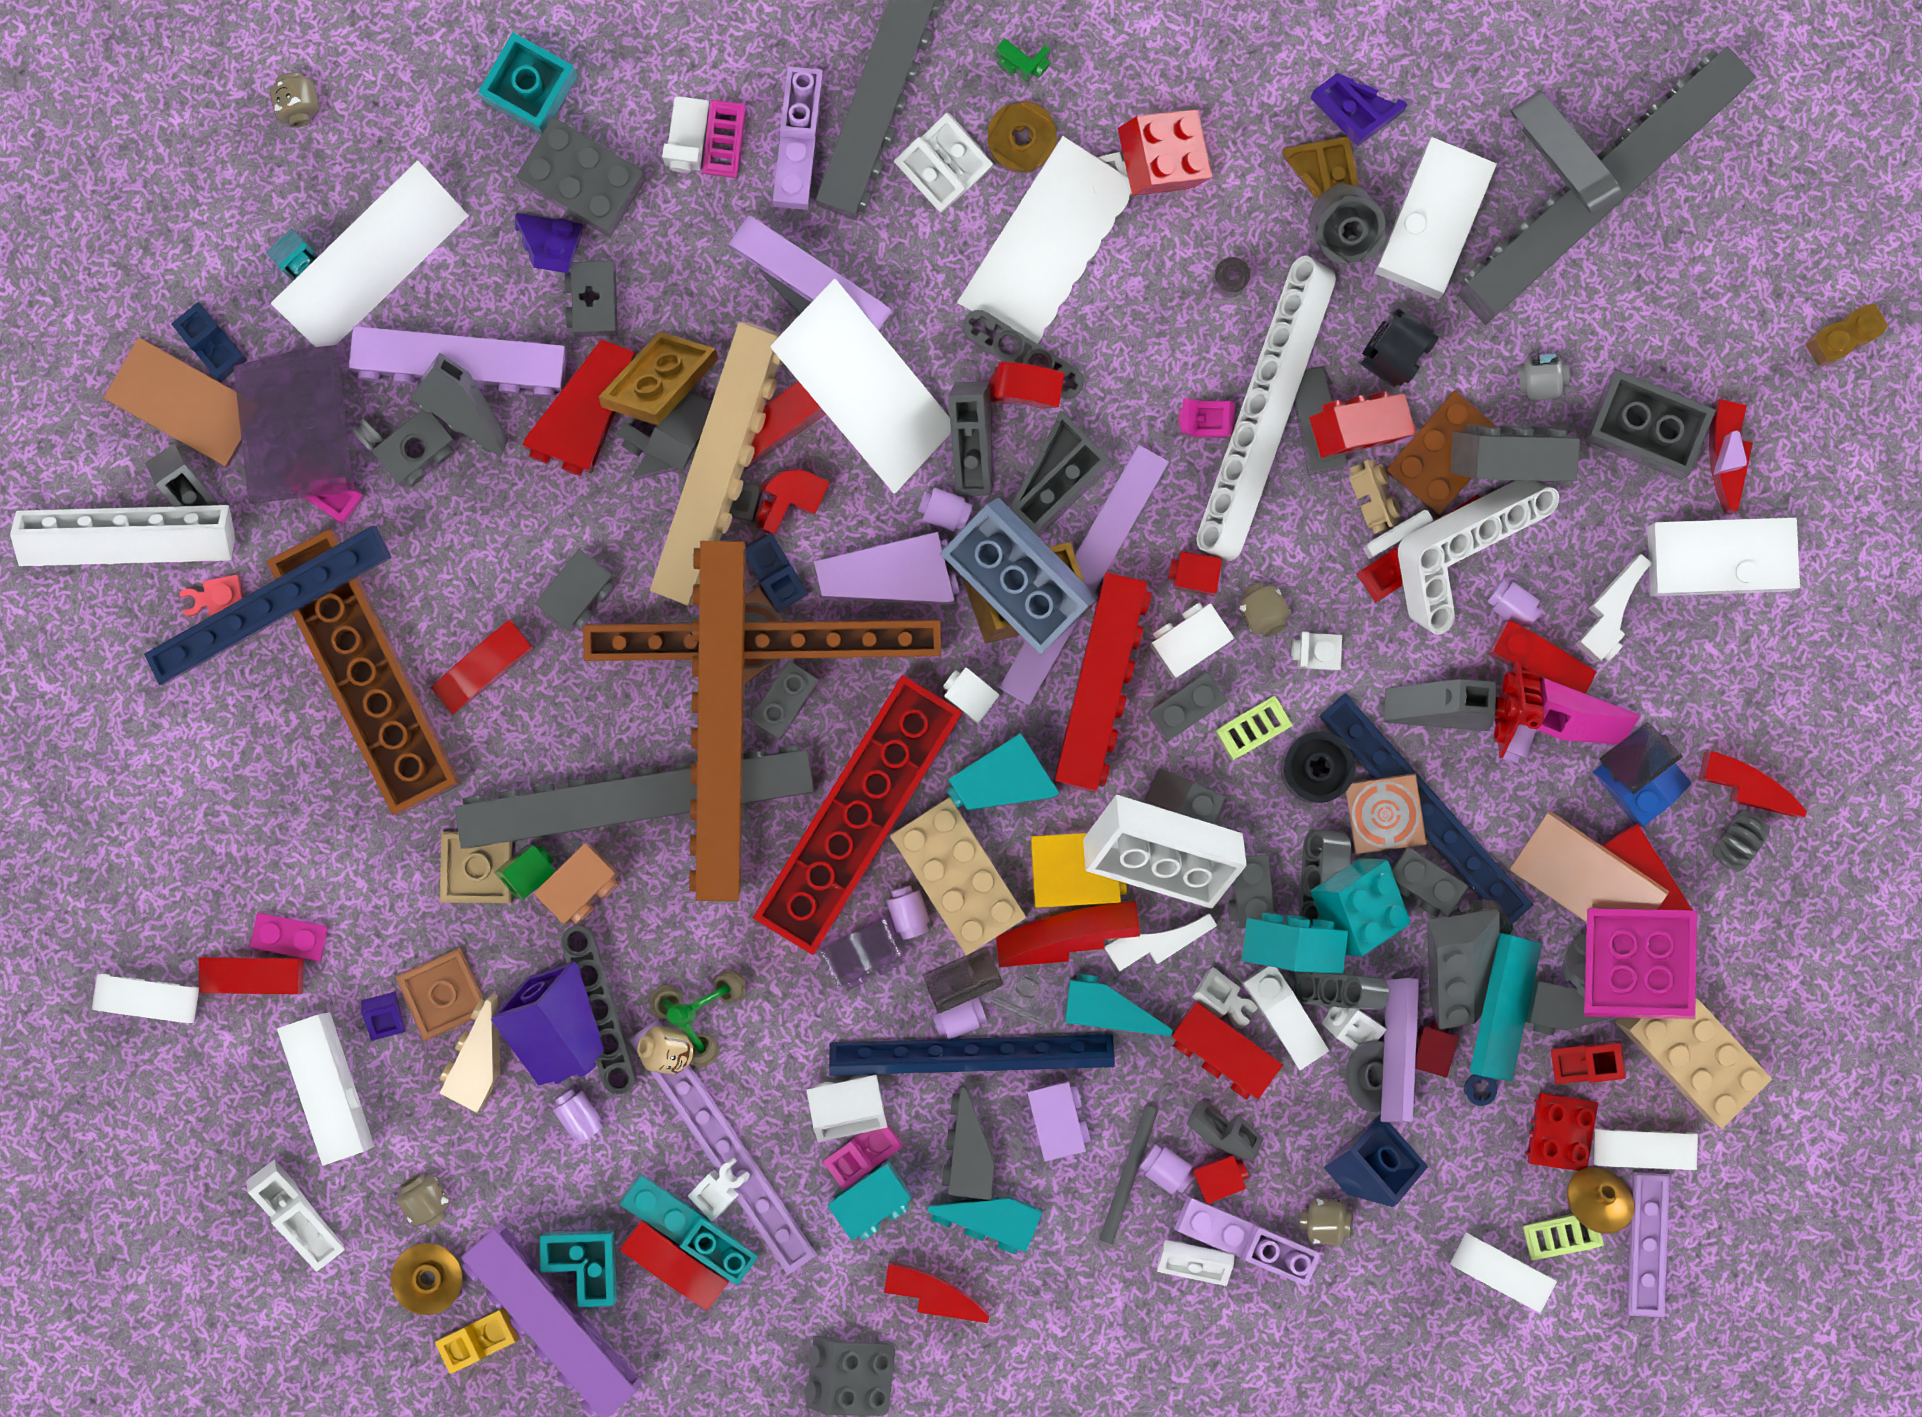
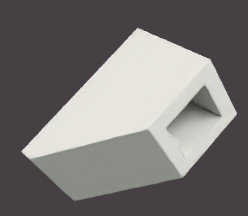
M966 667L962 673L955 670L943 686V689L947 692L944 695V700L961 710L964 715L976 724L981 722L999 697L996 691Z

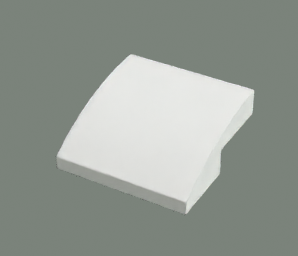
M945 113L922 137H918L894 160L896 165L940 213L946 210L996 165L950 113Z

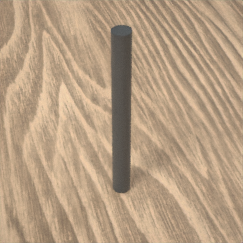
M1145 1104L1099 1240L1113 1244L1159 1110Z

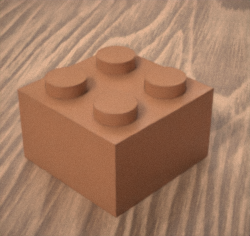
M584 843L534 895L563 924H571L572 922L580 924L595 910L590 905L598 897L601 899L607 898L620 885L616 879L621 873L592 844Z

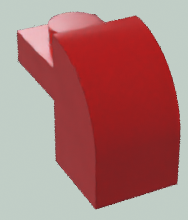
M999 362L998 367H995V371L990 378L991 402L998 404L1020 403L1040 409L1057 408L1060 403L1065 373L1030 364Z
M781 470L771 474L758 488L759 491L770 495L768 501L764 499L756 512L755 518L759 520L756 528L768 534H776L789 505L805 513L816 514L830 482L804 470Z
M1621 1041L1594 1042L1550 1049L1555 1085L1583 1081L1594 1083L1626 1079Z

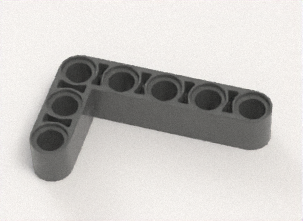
M1314 829L1310 830L1304 839L1299 915L1307 916L1310 924L1313 923V919H1321L1311 890L1350 865L1351 842L1349 836L1344 832ZM1295 971V995L1298 1001L1303 1004L1379 1010L1384 1008L1389 1000L1388 984L1380 977Z

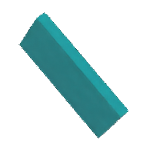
M1500 933L1471 1062L1470 1074L1509 1082L1513 1081L1542 943Z

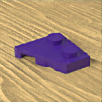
M516 213L515 229L522 234V244L525 251L529 253V259L533 268L569 273L581 240L583 224L571 222L567 219H550Z

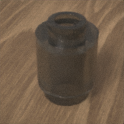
M1228 257L1223 259L1217 265L1213 274L1212 282L1215 290L1221 296L1228 298L1240 295L1250 280V269L1240 258ZM1226 271L1235 272L1239 278L1230 280L1226 276Z

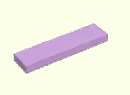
M1419 979L1387 980L1389 1000L1386 1004L1385 1028L1387 1030L1384 1037L1381 1122H1413Z
M1633 1172L1634 1215L1630 1227L1627 1315L1665 1317L1670 1174Z

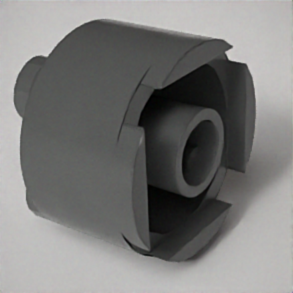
M1345 183L1335 184L1318 197L1311 209L1308 219L1311 233L1323 253L1336 263L1350 265L1349 263L1367 261L1379 252L1385 242L1387 231L1384 213L1373 197L1363 188ZM1353 221L1350 227L1345 225L1347 222L1351 223Z

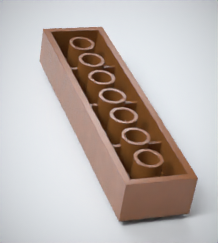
M328 529L266 560L276 580L342 542L338 533ZM357 577L292 613L392 815L400 816L462 785L360 578Z

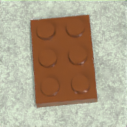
M1455 390L1386 469V472L1437 516H1440L1471 480L1469 477L1450 473L1452 432L1465 431V425L1467 424L1498 428Z

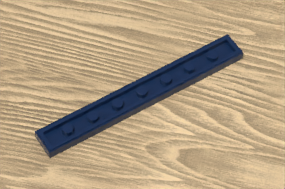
M370 526L144 653L158 684L164 685L392 557L377 526Z
M1346 693L1318 716L1333 734L1339 736L1347 743L1353 756L1373 779L1416 773ZM1416 773L1427 840L1490 910L1498 909L1499 921L1506 928H1509L1534 904Z
M1113 1034L829 1043L830 1076L1115 1067Z

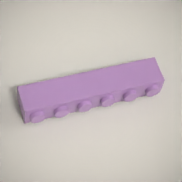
M353 326L349 369L354 373H358V379L379 381L380 375L393 376V382L414 384L415 379H421L437 355L441 353L467 370L480 391H484L485 385L499 386L498 392L519 394L520 388L533 389V395L554 397L555 392H561L564 388L568 353L565 346Z

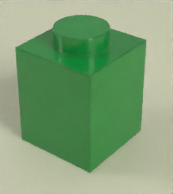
M525 845L494 873L516 899L524 900L556 871L550 865L554 862L552 857L542 846L536 848L534 845Z

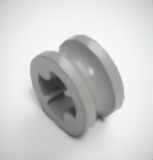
M362 418L360 419V426L357 428L352 427L350 430L371 451L375 448V444L384 441V438Z

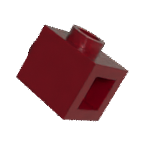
M1431 1021L1430 1027L1420 1025L1416 1039L1415 1069L1445 1078L1448 1077L1459 1039L1458 1036L1450 1034L1451 1028L1439 1029L1437 1022Z

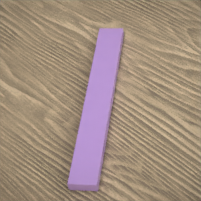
M1141 445L1137 446L1075 554L1084 583L1093 592L1096 591L1169 461ZM1078 620L1041 655L1026 641L999 689L1030 706Z
M659 1019L629 1038L636 1051L640 1038L653 1026H663ZM688 1065L676 1075L651 1072L718 1173L723 1164L735 1158L737 1162L731 1168L732 1174L737 1178L745 1172L750 1174L745 1183L738 1188H733L739 1194L736 1199L786 1274L789 1275L817 1256L816 1251L691 1066Z

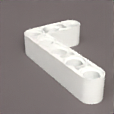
M1516 480L1405 536L1399 544L1398 557L1409 617L1433 634L1440 635L1448 631L1453 625L1455 612L1447 567L1552 514L1559 503L1558 491L1542 481Z

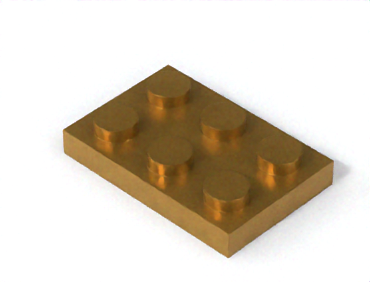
M659 331L599 395L601 407L659 426L718 361L716 348Z

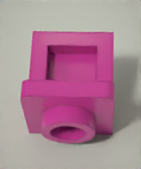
M1184 398L1183 406L1178 413L1181 433L1194 438H1231L1234 431L1236 403L1231 401H1196L1191 398Z

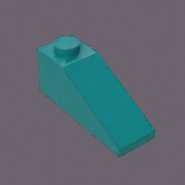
M1078 974L1077 980L1069 979L1064 1017L1065 1023L1171 1036V1028L1107 985L1098 983L1099 976Z

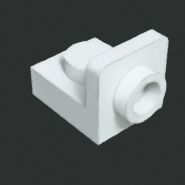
M1302 631L1299 633V639H1293L1291 658L1292 660H1298V669L1340 671L1342 635L1316 634Z
M1331 1007L1322 1022L1337 1039L1354 1050L1363 1042L1378 1041L1387 1030L1380 1022L1360 1009Z

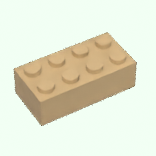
M950 797L890 835L966 956L1027 918Z
M1697 997L1696 1019L1619 1017L1615 1021L1684 1097L1709 1122L1721 1129L1772 1080L1766 1071Z

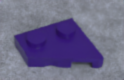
M1339 73L1313 90L1310 97L1357 146L1396 119L1407 107L1403 100L1398 99L1396 103L1377 96V89L1357 84L1353 79Z

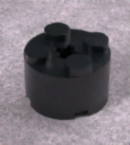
M1397 305L1390 312V314L1395 316L1391 323L1388 324L1383 321L1362 352L1366 357L1358 361V364L1392 387L1397 385L1400 387L1404 382L1408 384L1414 378L1420 368L1416 364L1417 360L1423 353L1428 354L1439 339L1434 334V328L1400 305Z
M1320 731L1307 733L1295 739L1286 748L1282 756L1280 771L1284 785L1293 796L1301 801L1317 804L1332 801L1344 794L1353 782L1356 767L1353 754L1347 743L1335 734ZM1321 759L1323 761L1322 767L1326 769V772L1314 776L1312 774L1313 768L1309 766L1310 762H1316Z

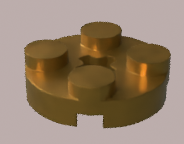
M1020 101V103L1008 104L1000 108L994 114L988 126V148L994 160L1011 172L1031 173L1043 167L1057 144L1056 128L1051 115L1043 107L1033 102ZM1024 129H1027L1029 131L1028 138L1032 141L1029 144L1017 145L1013 133L1015 130L1021 133Z

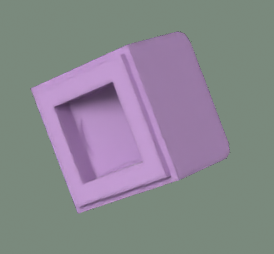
M1733 431L1724 437L1714 475L1738 470L1746 466L1747 460L1740 432Z

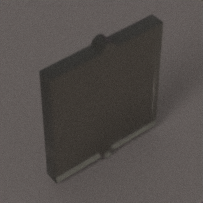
M1646 722L1599 758V761L1612 773L1611 776L1615 782L1620 781L1634 795L1683 756L1670 743L1666 734L1661 735L1651 724Z

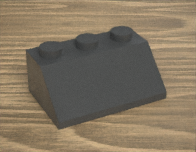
M1498 909L1427 920L1429 1002L1439 1029L1475 1024L1482 1016L1500 935Z

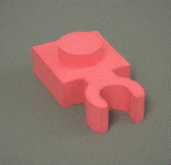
M239 575L202 581L204 592H198L194 589H184L179 592L180 597L193 596L195 599L193 608L183 610V614L187 616H195L205 607L208 608L209 616H212L243 598Z

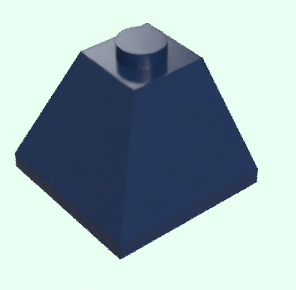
M1381 1114L1337 1151L1324 1166V1169L1347 1195L1394 1207L1400 1202L1428 1168L1426 1163L1391 1123L1381 1122Z

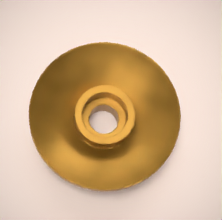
M1588 1167L1578 1171L1569 1181L1566 1193L1569 1208L1576 1219L1588 1229L1602 1234H1613L1623 1230L1632 1220L1634 1215L1632 1193L1625 1182L1613 1172L1599 1167Z
M421 1243L405 1250L396 1260L391 1273V1287L396 1299L405 1309L419 1315L437 1314L450 1307L459 1296L463 1283L462 1269L457 1258L445 1247L434 1243ZM425 1271H430L434 1274L435 1281L433 1284L423 1282L422 1275Z

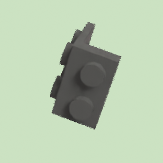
M813 1336V1344L809 1351V1380L805 1387L806 1407L825 1415H886L889 1411L895 1358L894 1346L888 1343L842 1342L830 1337Z

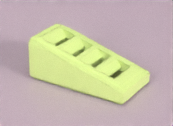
M1273 696L1216 729L1214 732L1231 761H1234L1293 725L1276 696ZM1268 707L1271 708L1280 723L1276 728L1273 727L1264 711ZM1256 714L1259 715L1268 731L1264 735H1262L1252 718ZM1244 721L1247 722L1256 737L1252 742H1250L1241 726V723ZM1232 728L1236 730L1244 744L1240 749L1229 733V730Z
M1573 1214L1522 1225L1531 1261L1604 1246L1601 1233L1588 1228L1589 1239L1583 1240L1580 1223ZM1571 1224L1575 1240L1574 1243L1570 1244L1565 1225ZM1550 1228H1557L1561 1246H1554ZM1538 1230L1543 1231L1547 1248L1541 1251L1536 1234Z

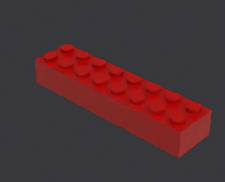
M901 675L752 918L811 955H815L963 712L904 675Z

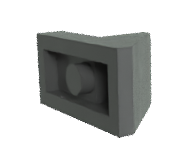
M624 422L617 433L624 440L621 446L638 457L642 452L646 453L632 476L635 480L678 470L645 452L650 437Z

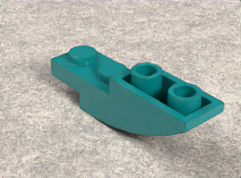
M641 1173L638 1174L619 1201L622 1207L678 1243L680 1248L737 1286L758 1258L756 1253L713 1221L711 1222L710 1219L671 1191L663 1189Z

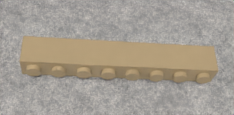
M738 322L650 588L651 592L687 606L693 605V585L700 584V570L693 567L694 548H700V541H720L722 533L725 534L731 524L732 514L729 511L733 500H737L742 491L743 481L740 478L744 466L748 467L753 458L754 447L751 445L755 433L758 434L764 425L766 414L763 413L766 400H770L775 392L777 380L774 379L777 367L783 364L781 359L770 348L771 344L781 333L751 322Z

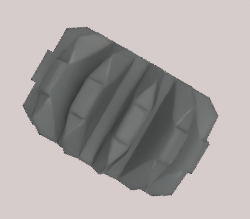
M1746 810L1739 812L1716 842L1713 848V856L1726 868H1731L1736 872L1744 870L1768 838L1770 826L1764 823L1763 819L1756 814L1753 815Z

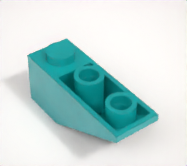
M292 228L266 251L279 269L292 281L318 257Z
M1010 1196L993 1197L991 1200L972 1199L931 1203L927 1207V1212L933 1214L931 1217L932 1221L946 1227H951L952 1222L965 1227L964 1234L980 1241H984L985 1236L999 1241L997 1244L998 1248L1015 1255L1018 1249L1027 1252L1042 1214L1041 1209Z

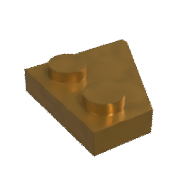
M1348 136L1282 149L1283 158L1316 200L1321 194L1338 183L1359 187L1350 138Z

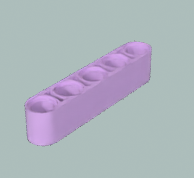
M747 215L728 243V246L737 254L810 302L833 279H836L878 331L892 312L881 301L749 215Z

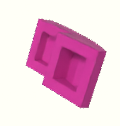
M887 1123V1128L858 1134L823 1160V1163L840 1187L845 1190L904 1145Z

